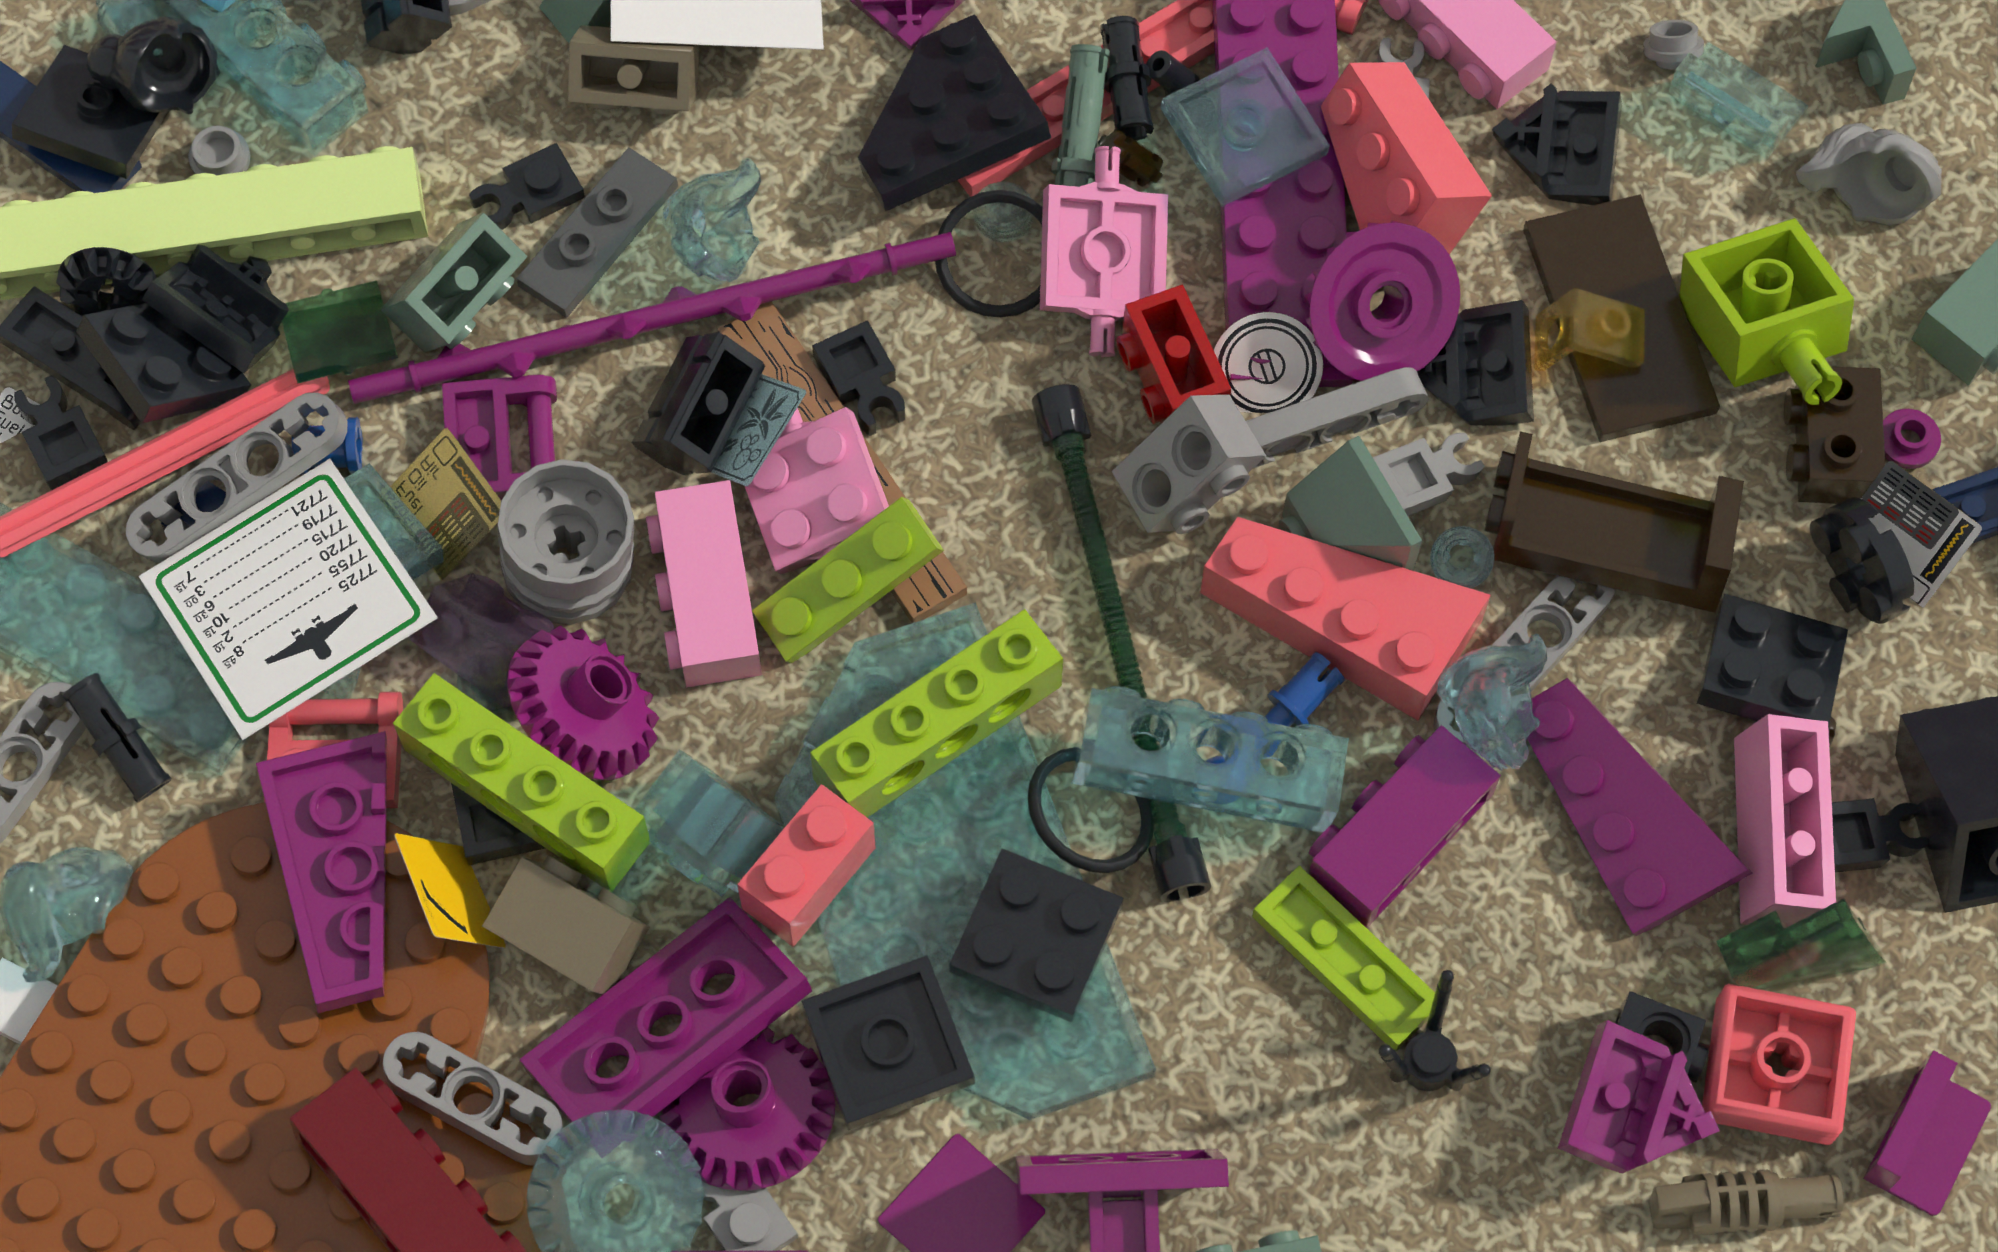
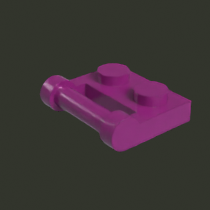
M527 375L442 383L444 429L448 428L501 501L513 482L526 473H512L508 405L523 404L527 406L530 468L532 469L536 465L555 461L551 404L557 401L556 380L553 377L547 375Z

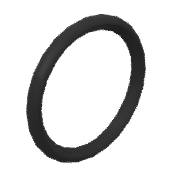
M994 190L981 192L965 199L952 209L941 224L938 235L948 232L952 233L962 217L971 210L985 204H1013L1031 213L1041 225L1043 207L1030 197L1013 191ZM947 258L935 261L936 272L943 288L954 301L968 311L983 316L1008 317L1024 313L1040 303V285L1029 296L1012 304L992 305L977 301L963 292L956 284L948 268Z
M1073 747L1059 750L1046 757L1035 769L1029 783L1027 796L1029 815L1036 832L1045 845L1060 859L1076 868L1089 872L1111 873L1123 870L1136 863L1147 851L1153 837L1155 822L1152 803L1145 787L1136 774L1123 762L1107 753L1092 748ZM1076 760L1091 761L1113 771L1128 785L1136 798L1141 815L1140 834L1136 843L1128 852L1107 860L1091 859L1067 848L1054 835L1046 822L1041 805L1042 786L1046 777L1054 768L1065 762Z

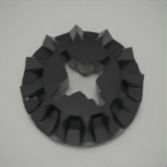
M93 247L82 249L69 255L59 267L56 284L60 286V301L74 304L75 312L83 316L145 303L142 301V298L157 276L145 261L129 252L108 247ZM106 279H112L113 293L100 291L101 286L105 285Z

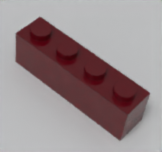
M355 1067L289 1118L295 1139L390 1252H527L510 1231L506 1230L498 1236L482 1217L489 1212L486 1203L467 1180L462 1179L455 1185L439 1165L446 1161V1158L429 1134L422 1128L412 1134L399 1119L397 1114L403 1110V1107L391 1089L380 1078L369 1083Z

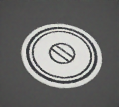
M1263 312L1252 314L1236 321L1222 334L1214 348V352L1231 387V398L1240 412L1270 413L1313 397L1322 378L1323 358L1321 351L1313 344L1315 340L1314 335L1305 325L1284 314ZM1250 357L1272 361L1259 364L1251 360ZM1231 374L1263 379L1230 380Z

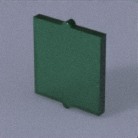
M377 280L335 291L327 288L319 295L286 303L289 311L281 321L297 384L341 372L344 375H350L354 372V369L398 358L387 316L380 310L384 304Z

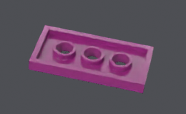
M729 896L519 1060L529 1076L601 1158L811 993L812 989L803 973ZM723 973L735 976L732 985L723 993L717 995L703 993L705 984L713 976ZM669 1014L682 1016L681 1023L674 1032L665 1036L650 1034L653 1024L659 1018ZM618 1055L629 1058L626 1068L617 1076L611 1078L597 1076L599 1067L608 1058Z

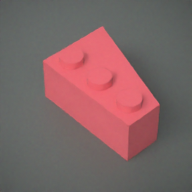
M1405 62L1349 63L1322 103L1321 109L1359 229L1366 228L1368 223L1380 224L1390 223L1391 221L1412 225L1435 237L1450 254L1492 197L1491 193Z

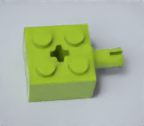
M1796 218L1683 254L1679 298L1685 314L1734 388L1787 371L1808 404H1819L1820 399L1813 391L1814 389L1818 391L1824 403L1838 393L1842 380L1833 371L1825 358L1847 351L1854 297Z

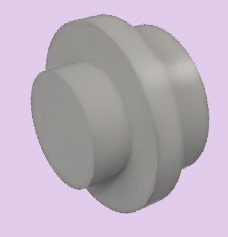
M1685 20L1661 21L1650 27L1649 37L1645 39L1643 44V53L1647 58L1656 61V65L1660 68L1682 69L1691 65L1692 60L1697 59L1704 53V40L1698 36V27L1692 22Z
M211 126L203 129L196 135L189 149L188 159L194 174L210 173L223 175L247 171L251 154L246 140L238 132L224 126Z

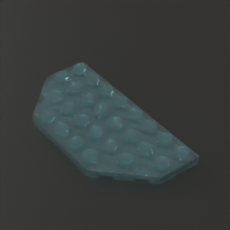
M976 603L854 643L843 664L844 669L829 698H825L803 740L804 746L789 774L784 776L774 796L775 806L783 829L819 787L813 780L810 752L988 634ZM1017 716L868 817V819L874 822L875 850L816 921L839 986L928 955L975 1076V1084L965 1087L963 1090L1028 1120H1032L1155 1077L1156 1068L1108 943H1106L1072 1023L949 972V964L1001 848L1083 881L1079 868L1070 865L1053 853L1035 830L1029 815L1027 796L1030 780L1039 765L1021 718ZM1044 782L1041 793V805L1046 822L1054 835L1067 848L1071 849Z

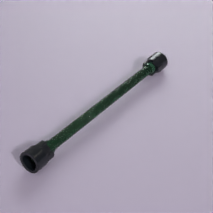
M1062 384L1052 386L1038 392L1032 398V405L1043 446L1054 448L1056 459L1062 463L1061 467L1064 470V477H1066L1065 482L1068 484L1067 489L1071 498L1072 509L1075 513L1074 516L1077 520L1076 524L1079 527L1078 532L1082 541L1086 562L1088 563L1089 574L1092 578L1091 582L1094 585L1095 597L1098 600L1097 605L1100 607L1101 620L1104 629H1106L1105 635L1107 636L1108 647L1111 651L1112 662L1115 666L1116 678L1119 681V688H1121L1122 701L1125 703L1126 716L1129 718L1128 724L1131 726L1132 739L1135 741L1136 754L1139 756L1138 762L1141 764V771H1143L1144 785L1146 786L1147 794H1149L1150 808L1153 809L1152 815L1155 817L1154 823L1157 825L1154 831L1157 845L1149 847L1148 851L1160 899L1163 902L1181 900L1178 889L1187 887L1189 898L1203 895L1211 889L1205 860L1198 837H1188L1185 824L1178 820L1177 806L1174 804V797H1172L1173 791L1170 789V782H1168L1167 768L1164 766V759H1162L1163 753L1160 751V744H1158L1159 738L1156 736L1155 723L1152 721L1153 715L1151 714L1150 706H1148L1149 700L1147 699L1146 691H1144L1145 685L1143 684V677L1139 669L1138 658L1135 654L1134 643L1131 639L1132 635L1129 632L1130 628L1127 624V617H1125L1124 605L1121 602V595H1119L1120 590L1116 581V575L1113 573L1114 567L1110 559L1106 537H1104L1103 525L1100 522L1101 518L1098 515L1099 510L1096 508L1097 503L1093 494L1091 480L1089 479L1090 476L1087 472L1088 468L1085 465V458H1083L1086 452L1083 440L1090 439L1092 435L1081 392L1075 385Z

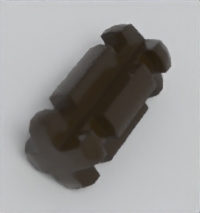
M1114 130L1109 136L1103 135L1099 139L1098 144L1100 146H1109V150L1112 147L1121 149L1119 174L1133 182L1137 179V185L1144 187L1151 181L1158 183L1161 180L1163 174L1160 172V169L1163 165V160L1147 147L1119 130Z

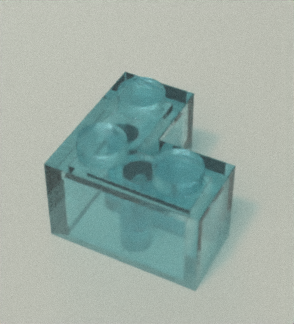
M680 749L634 809L644 816L646 824L651 827L648 831L649 842L669 856L666 861L697 884L701 882L721 897L725 895L729 888L739 893L737 885L785 828V826L705 764Z

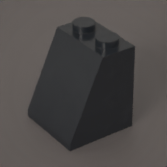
M1998 696L1933 709H1923L1900 715L1895 756L1909 801L1918 805L1920 811L1915 816L1920 836L1927 837L1929 842L1924 849L1944 912L1998 903Z

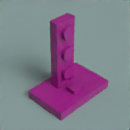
M1218 1149L1016 1156L1017 1185L1020 1195L1088 1192L1090 1252H1160L1158 1189L1229 1187L1228 1159ZM1141 1190L1143 1194V1199L1103 1200V1198L1141 1197Z

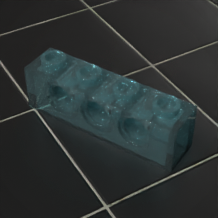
M154 0L157 10L165 17L180 18L191 25L203 28L206 36L212 41L218 53V67L314 156L369 112L363 93L367 86L360 73L348 61L342 59L337 63L327 54L326 46L320 36L308 24L302 23L297 26L286 16L287 11L280 0H236L223 12L216 11V9L201 0ZM272 41L264 47H254L261 42ZM302 78H312L310 81L304 84H293L294 82Z
M1112 686L1103 690L1092 688L1083 713L1072 784L1323 833L1331 826L1339 811L1349 738L1334 736L1327 728L1313 724L1289 727L1268 723L1264 716L1253 712H1235L1228 715L1207 711L1201 704L1186 699H1173L1166 703L1141 698L1138 692L1125 687ZM1137 734L1150 735L1160 743L1161 749L1157 751L1143 750L1134 743L1132 736ZM1203 746L1215 748L1223 755L1225 762L1220 764L1206 762L1199 756L1196 748ZM1263 759L1277 760L1287 768L1289 775L1274 776L1263 768L1260 761Z

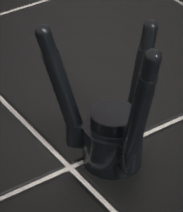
M1444 970L1441 973L1424 1032L1419 1033L1410 1040L1405 1048L1402 1059L1388 1044H1383L1379 1047V1054L1382 1060L1391 1070L1390 1078L1392 1081L1399 1083L1407 1080L1416 1089L1427 1092L1439 1090L1445 1085L1454 1091H1459L1463 1088L1464 1084L1479 1080L1490 1074L1491 1068L1485 1063L1463 1069L1457 1068L1458 1056L1456 1048L1449 1038L1441 1034L1442 1023L1454 980V973L1451 970Z

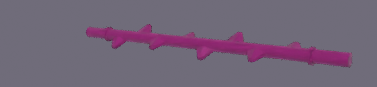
M951 232L895 246L886 243L883 249L798 270H787L781 274L700 294H695L682 286H676L670 290L663 303L574 325H564L558 329L473 350L460 343L453 349L445 346L436 359L416 364L414 360L408 361V366L348 380L354 404L411 390L419 393L422 392L423 387L496 369H501L512 377H521L536 359L621 338L629 339L638 334L727 313L740 321H748L752 319L759 305L848 282L856 283L861 279L891 272L892 276L897 275V270L956 256L954 241Z

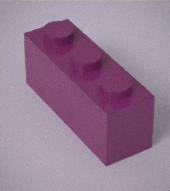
M1442 725L1427 740L1423 739L1420 735L1413 738L1394 762V765L1399 768L1398 771L1384 785L1377 779L1372 781L1353 803L1351 809L1356 814L1341 830L1335 824L1329 826L1318 837L1308 852L1313 857L1308 874L1366 928L1372 924L1492 797L1501 775Z

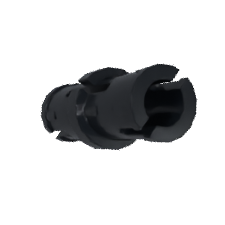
M1116 16L1106 20L1107 24L1102 23L1100 27L1103 47L1110 51L1104 89L1110 93L1112 101L1114 130H1119L1126 136L1138 141L1147 138V133L1152 134L1154 131L1147 95V88L1151 84L1149 67L1144 64L1141 53L1139 22L1131 16Z
M98 672L82 679L63 694V698L66 702L70 703L96 742L93 743L92 748L99 758L106 756L134 795L133 798L137 803L171 781L172 778L168 773H165L140 737L139 733L143 728L135 717L128 720L101 681V676Z

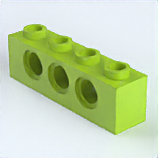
M1024 609L811 751L813 780L818 786L824 785L868 818L1062 686L1063 657Z
M435 673L432 674L393 722L401 744L407 753L602 887L613 891L651 842L643 815Z

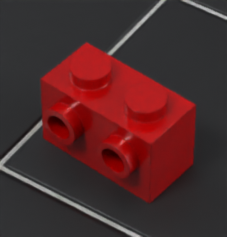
M1183 284L1125 304L1122 335L1116 338L1117 347L1127 371L1137 370L1144 385V388L1140 389L1141 401L1146 415L1152 424L1158 422L1162 424L1190 396H1231L1229 382Z

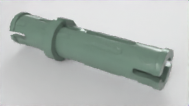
M1075 44L1070 48V69L1064 103L1061 143L1059 145L1058 158L1052 159L1051 172L1056 174L1055 185L1080 187L1093 183L1095 179L1094 150L1097 148L1098 132L1100 130L1105 74L1107 72L1110 51L1106 48L1102 49L1100 46Z

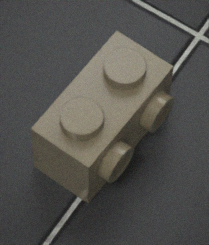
M580 25L569 42L568 102L586 103L588 107L599 110H614L622 106L646 108L648 112L662 115L689 111L697 96L700 45L611 42V27Z
M548 855L544 863L521 857L482 927L586 989L595 993H606L620 981L650 926L632 916L637 905L606 887H602L598 896L578 885L583 873L554 856Z

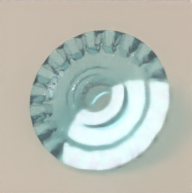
M619 1109L604 1110L581 1117L564 1127L547 1143L532 1169L527 1190V1215L533 1237L541 1252L687 1251L691 1249L692 1238L697 1228L702 1224V1203L706 1194L702 1187L701 1168L693 1157L688 1144L668 1125L647 1114ZM619 1184H630L635 1198L632 1209L622 1218H608L604 1208L606 1195L613 1187Z

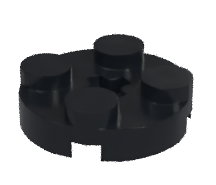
M1851 497L1826 509L1821 517L1811 521L1810 534L1814 544L1825 555L1828 564L1836 575L1830 579L1829 587L1844 611L1848 613L1857 608L1870 621L1883 624L1908 612L1911 606L1903 604V600L1914 595V581L1905 552L1892 529L1880 534L1875 525L1868 519L1879 513L1865 500Z

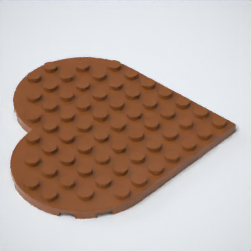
M265 802L239 807L215 815L186 829L166 842L138 867L110 903L0 1076V1252H390L295 1139L289 1118L355 1067L369 1083L380 1078L388 1086L383 1067L384 1053L388 1045L395 1038L405 1033L421 1032L428 1034L474 1060L477 1059L485 1034L490 1005V974L486 945L438 938L432 934L394 836L396 833L413 836L412 834L386 820L384 996L321 1013L317 1012ZM420 1053L414 1060H408L404 1057L400 1060L404 1071L403 1078L410 1080L416 1072H419L436 1081L437 1092L432 1095L436 1098L441 1097L442 1087L446 1078L455 1070L452 1067H448L446 1077L442 1079L431 1073L427 1068L426 1054ZM470 1082L464 1084L456 1091L453 1103L462 1113L476 1115L488 1109L493 1100V1093L482 1083ZM394 1093L403 1107V1110L397 1114L399 1119L412 1134L422 1128L435 1141L446 1158V1161L439 1166L455 1185L462 1179H465L474 1187L489 1209V1212L482 1217L498 1236L506 1230L510 1231L527 1252H570L571 1241L567 1206L561 1183L551 1159L537 1165L519 1163ZM505 1101L502 1116L491 1128L499 1130L503 1117L519 1127L520 1143L528 1145L533 1137H537L528 1124H524L511 1116L510 1104Z

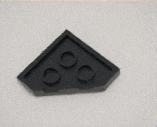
M974 14L921 37L862 148L858 160L863 176L884 210L888 211L1050 139L1051 135L1046 118Z

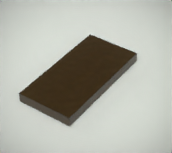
M1641 194L1525 221L1524 235L1599 442L1717 414L1720 404Z

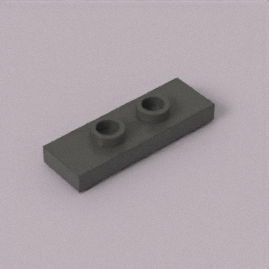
M628 147L516 278L518 287L567 318L677 189V178Z

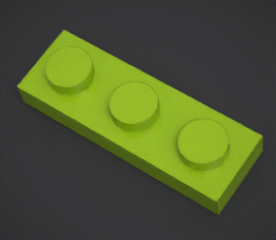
M901 497L755 607L752 612L784 660L793 663L808 654L944 550L911 501Z
M1300 865L1254 908L1252 918L1383 1042L1391 1046L1395 1052L1428 1021L1435 992Z

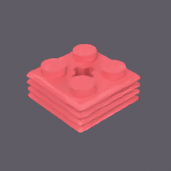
M1726 984L1715 1002L1702 1101L1704 1112L1711 1111L1717 1124L1831 1145L1843 1131L1856 1021L1855 1009L1828 1002ZM1773 1052L1782 1055L1781 1061L1783 1066L1792 1068V1070H1788L1784 1077L1774 1074L1772 1067L1765 1064Z

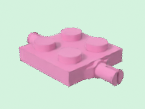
M1101 146L1094 150L1095 182L1080 187L1049 184L1043 190L1040 310L1075 313L1085 319H1090L1089 355L1097 357L1101 354V357L1115 356V321L1124 319L1125 304L1166 290L1168 194L1138 192L1126 185L1119 184L1121 149L1112 147L1109 150V146Z
M847 407L811 422H803L797 408L750 485L744 486L774 569L780 574L815 563L889 507L855 414Z

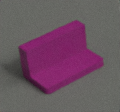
M1934 1050L1919 1066L1863 1178L1931 1216H1936L1941 1212L1991 1110V1103L1988 1100L1950 1081L1958 1063Z

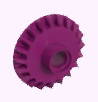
M1391 221L1390 223L1380 224L1368 223L1366 228L1357 232H1346V239L1336 247L1327 249L1328 257L1320 268L1313 270L1315 281L1312 291L1305 295L1310 304V317L1306 319V322L1312 329L1315 338L1313 344L1322 352L1327 362L1345 375L1361 381L1400 368H1413L1419 371L1431 362L1448 341L1455 327L1460 306L1459 277L1456 267L1444 246L1435 237L1422 229ZM1384 287V297L1381 304L1376 309L1370 311L1372 295L1376 290Z
M561 625L550 632L541 629L515 651L508 668L507 684L509 698L521 727L530 739L587 778L614 780L632 773L650 756L649 750L658 740L653 728L659 717L647 707L654 695L641 689L638 685L642 673L630 672L624 665L625 654L616 656L608 651L605 638L591 642L583 628L569 633Z
M766 1027L756 1040L747 1042L663 1109L660 1117L668 1146L676 1160L686 1171L695 1168L696 1171L691 1174L697 1179L709 1185L728 1190L750 1191L763 1189L786 1181L801 1172L822 1150L833 1127L836 1109L835 1094L824 1065L817 1057L813 1048L808 1049L803 1046L792 1033L772 1043L775 1033L769 1027ZM743 1095H759L758 1099L747 1106L732 1105L735 1100Z

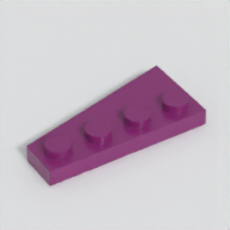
M1566 678L1512 709L1514 716L1632 934L1637 936L1651 930L1753 874L1571 680Z
M386 731L257 762V771L317 1012L321 1013L383 997L387 797Z

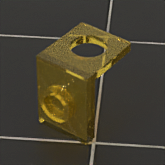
M1573 288L1536 315L1534 370L1545 371L1574 350L1633 368H1637L1644 363L1645 311L1643 308ZM1559 318V335L1555 344L1549 349L1548 335L1553 323Z

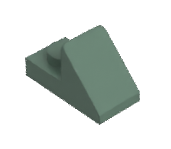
M1845 0L1824 40L1816 68L1858 56V68L1862 80L1867 86L1875 87L1883 105L1905 99L1917 68L1885 1Z

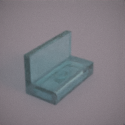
M1710 42L1706 44L1704 53L1697 58L1691 53L1687 54L1676 68L1668 92V96L1766 159L1771 156L1808 108L1806 103Z

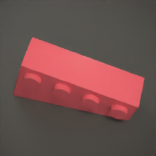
M1241 517L1236 518L1205 564L1200 593L1308 657L1314 652L1320 653L1331 662L1327 668L1332 670L1336 667L1344 678L1417 721L1423 715L1481 624L1491 597L1487 593Z

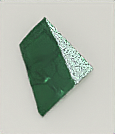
M1844 898L1786 927L1777 912L1773 911L1716 941L1735 983L1738 986L1764 989L1814 977L1874 968L1887 963L1860 917L1857 918Z

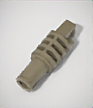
M1768 1169L1757 1170L1756 1173L1739 1171L1737 1174L1720 1172L1718 1175L1704 1173L1684 1176L1682 1183L1654 1187L1649 1202L1654 1228H1691L1693 1235L1718 1234V1232L1730 1234L1741 1230L1744 1232H1756L1757 1229L1775 1231L1777 1227L1782 1226L1784 1220L1840 1217L1844 1206L1842 1184L1837 1174L1816 1177L1779 1178L1777 1173H1771Z

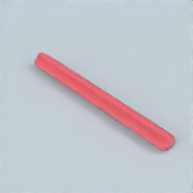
M309 360L0 516V557H5L234 441L296 397L305 393H320L323 395L328 393L330 385L326 372L316 360Z

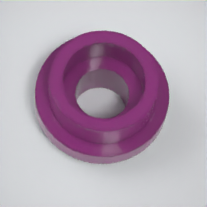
M1899 409L1890 413L1883 420L1885 458L1888 461H1893L1901 468L1916 469L1929 464L1935 458L1941 446V433L1937 424L1930 416L1915 409ZM1908 429L1916 432L1920 437V442L1912 443L1905 440L1901 431Z

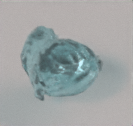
M748 157L743 159L740 166L735 170L703 174L683 184L665 201L662 224L670 234L672 250L676 258L683 266L697 275V277L703 279L707 284H724L738 279L745 271L750 256L760 243L758 237L753 235V226L747 206L758 191L761 175L753 160Z
M1539 634L1531 635L1527 644L1489 645L1466 653L1447 668L1438 681V696L1443 703L1455 710V720L1464 742L1473 752L1485 759L1492 768H1497L1501 771L1508 768L1520 769L1527 761L1529 753L1526 739L1540 725L1539 719L1533 716L1530 683L1542 672L1547 661V648Z
M73 847L50 856L42 863L25 861L13 864L7 869L1 881L0 912L6 934L27 962V967L22 974L26 982L43 981L52 976L60 964L63 945L73 943L90 933H104L108 913L124 900L133 880V866L116 851Z

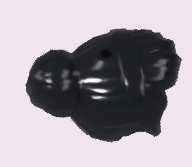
M159 17L133 27L124 36L109 34L100 38L90 49L86 64L93 79L99 81L102 86L110 90H119L124 99L133 108L141 111L161 113L167 110H179L186 114H192L194 103H197L206 94L220 74L217 64L218 53L212 41L206 36L203 28L191 25L183 19L172 17ZM157 48L163 50L160 55H154L153 51Z

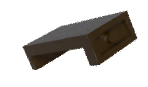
M1522 431L1519 433L1514 453L1502 451L1493 487L1505 490L1504 496L1493 494L1484 529L1485 532L1496 534L1491 560L1716 613L1731 572L1744 481L1719 475L1711 500L1707 501L1530 459L1528 455L1533 434Z

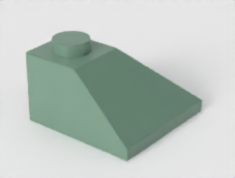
M1360 436L1348 440L1286 493L1282 514L1283 519L1279 520L1280 530L1414 571L1422 539Z

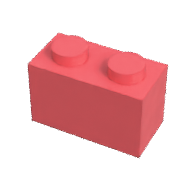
M821 784L737 884L742 909L790 946L794 947L875 850L874 822Z

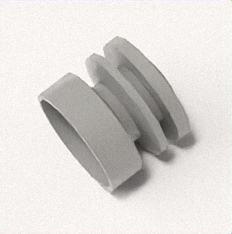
M564 459L536 465L513 482L501 501L497 525L500 544V565L507 591L524 611L545 622L573 625L599 617L619 601L631 581L634 560V515L627 493L611 474L588 462ZM566 547L570 554L578 553V557L568 560L564 553L556 554V551Z

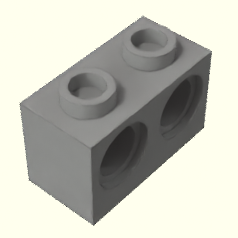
M1230 395L1190 396L1111 472L1147 533L1176 531L1177 534H1185L1195 530L1207 521L1210 516L1207 510L1220 498L1231 495L1245 486L1250 479L1248 473L1266 457V454Z

